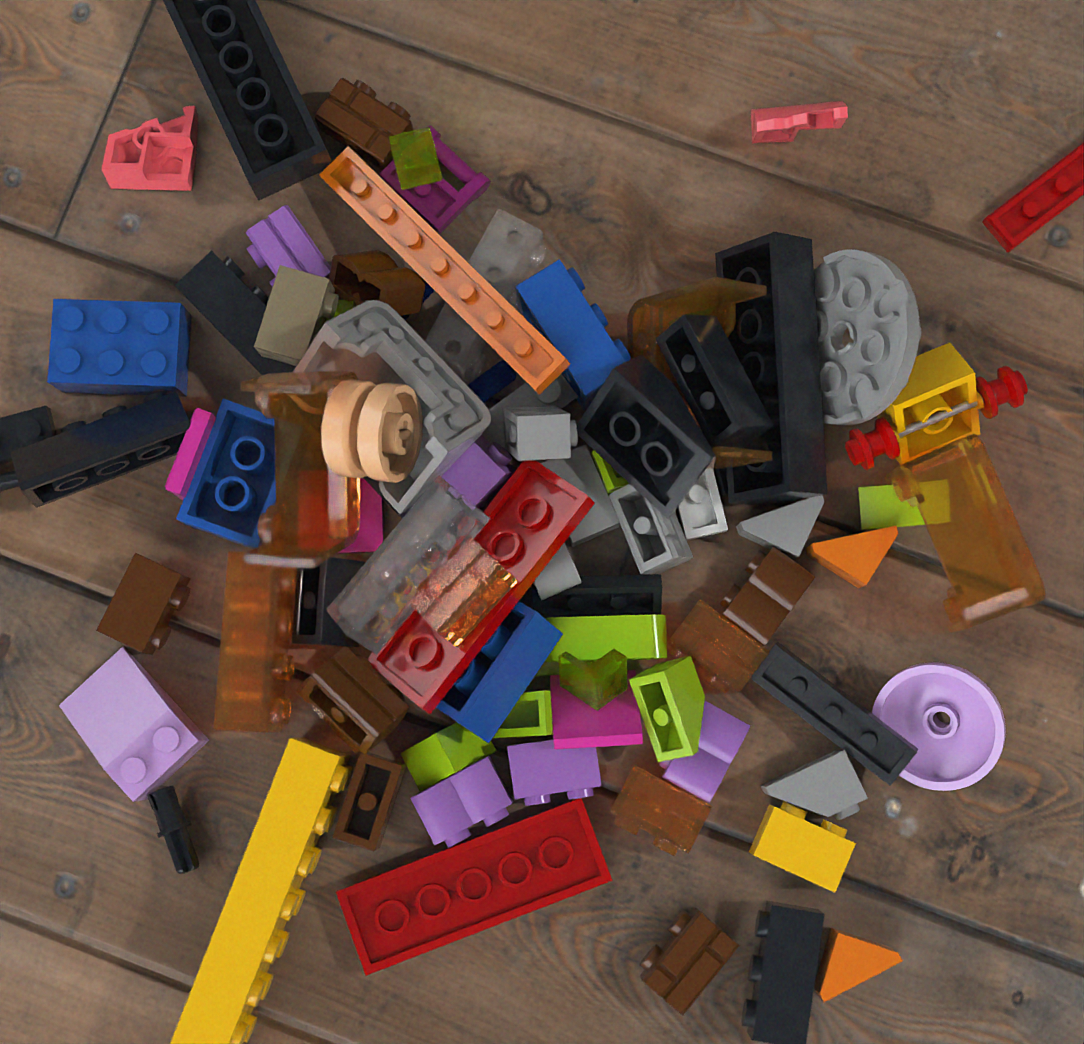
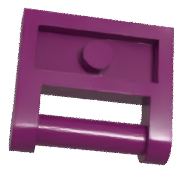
M429 125L379 173V176L440 235L474 199L479 198L487 190L491 181L482 172L477 174L440 140L441 134ZM429 151L465 186L458 192L420 156Z

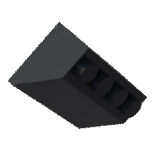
M158 391L146 396L142 404L129 409L126 406L111 408L102 414V419L86 424L85 421H77L68 424L61 429V434L45 439L44 436H37L25 440L19 445L21 449L11 452L21 491L38 508L177 455L186 430L190 427L189 419L177 392L168 394L167 391Z

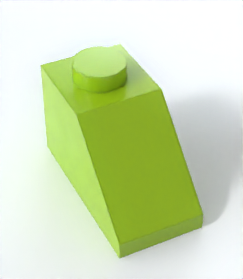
M691 656L655 664L629 679L657 761L662 762L696 754L699 747L705 695Z

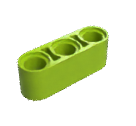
M666 615L545 618L563 633L545 662L668 658Z

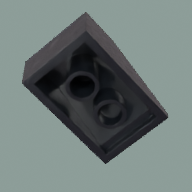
M642 354L613 368L576 425L577 434L666 518L672 516L716 456L674 384Z

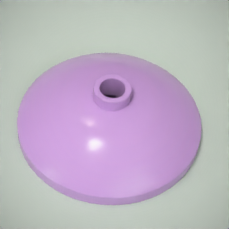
M937 662L910 666L895 674L884 685L873 706V715L918 748L916 755L899 775L917 786L939 791L957 790L970 786L981 780L991 771L1003 750L1006 726L1003 711L997 698L982 680L960 667ZM936 713H947L950 717V722H941L937 718Z

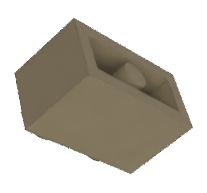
M279 265L254 345L262 357L294 366L299 364L324 325L326 318L332 319L336 312L338 294H334L335 289L330 279Z

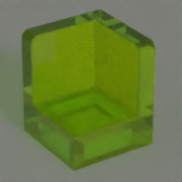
M430 127L389 136L401 190L443 180Z
M614 648L597 661L582 662L566 651L558 656L560 687L597 711L628 688L627 656Z

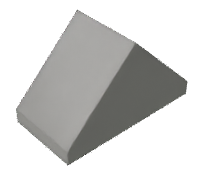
M822 495L810 497L741 521L736 526L738 534L770 550L774 546L789 558L795 560L800 556L825 501Z

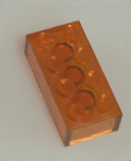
M228 551L213 728L215 730L281 733L282 724L289 723L291 700L290 698H285L286 681H292L294 673V656L288 655L289 638H292L294 612H291L292 597L295 595L297 570L295 569V562L282 554Z

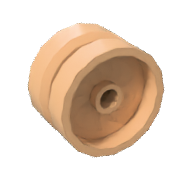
M353 379L341 381L329 397L322 421V449L330 470L339 476L361 479L368 476L376 481L393 483L406 479L413 470L419 456L423 436L422 410L414 389L406 384L382 383L376 385L371 381Z

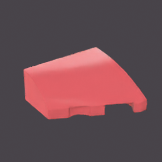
M843 101L752 109V143L793 142L799 130L842 128L848 118L847 105Z
M184 107L182 109L185 115L159 124L157 118L144 122L136 129H124L108 135L101 170L110 188L191 191L197 148L198 112L196 107Z

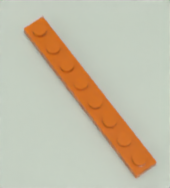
M349 146L319 174L539 395L570 365L569 361Z

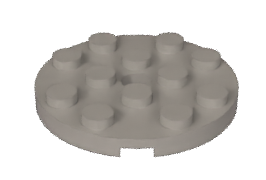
M841 250L823 257L825 262L814 270L823 423L855 425L879 415L907 385L921 338V328L914 292L905 275L893 262L875 253L860 250ZM848 328L850 338L854 339L853 343L849 342L845 347L842 343V338L845 330Z

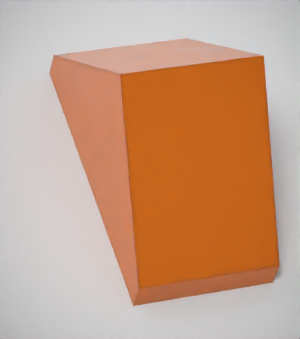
M897 526L812 543L806 548L807 556L859 589L867 585L898 535Z
M831 928L816 976L814 990L819 998L826 1002L899 964L903 960L900 954L891 947Z

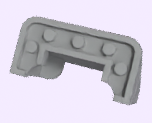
M377 300L366 301L326 321L283 387V390L302 410L314 414L324 413L332 391L341 381L353 379L371 381L376 385L382 383L406 384L414 389L420 401L423 416V436L419 456L413 470L405 480L397 483L379 481L381 493L399 514L412 507L480 437L491 422L488 408L392 307Z

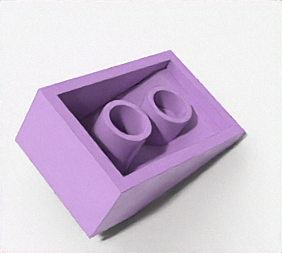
M125 647L120 648L59 705L102 768L133 802L146 800L148 794L155 792L209 741L203 732Z

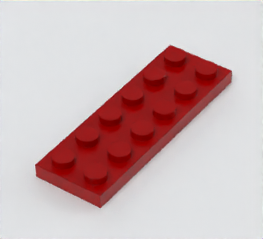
M524 460L368 657L367 660L372 668L420 708L431 714L595 502L587 494L536 460Z
M577 798L336 891L365 976L613 880L582 798Z

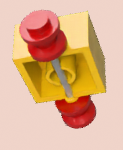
M950 342L920 354L915 358L907 385L901 390L895 400L877 415L874 430L865 434L858 428L849 431L850 440L845 442L848 457L853 465L860 464L864 470L873 468L874 458L882 454H886L892 460L896 458L900 465L904 467L980 435L978 409L986 418L991 419L998 415L999 405L1008 403L1013 408L1022 406L1024 404V395L1028 393L1026 381L1018 370L1013 371L1006 365L997 369V379L987 382L981 376L975 378L973 369Z

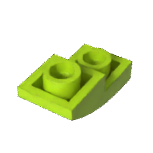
M950 478L909 480L904 483L861 485L858 487L862 530L891 526L925 525L953 520Z

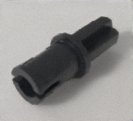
M174 785L148 794L147 798L160 830L157 836L158 838L164 837L176 872L185 874L199 867V860L187 827L192 824L190 821L186 822Z

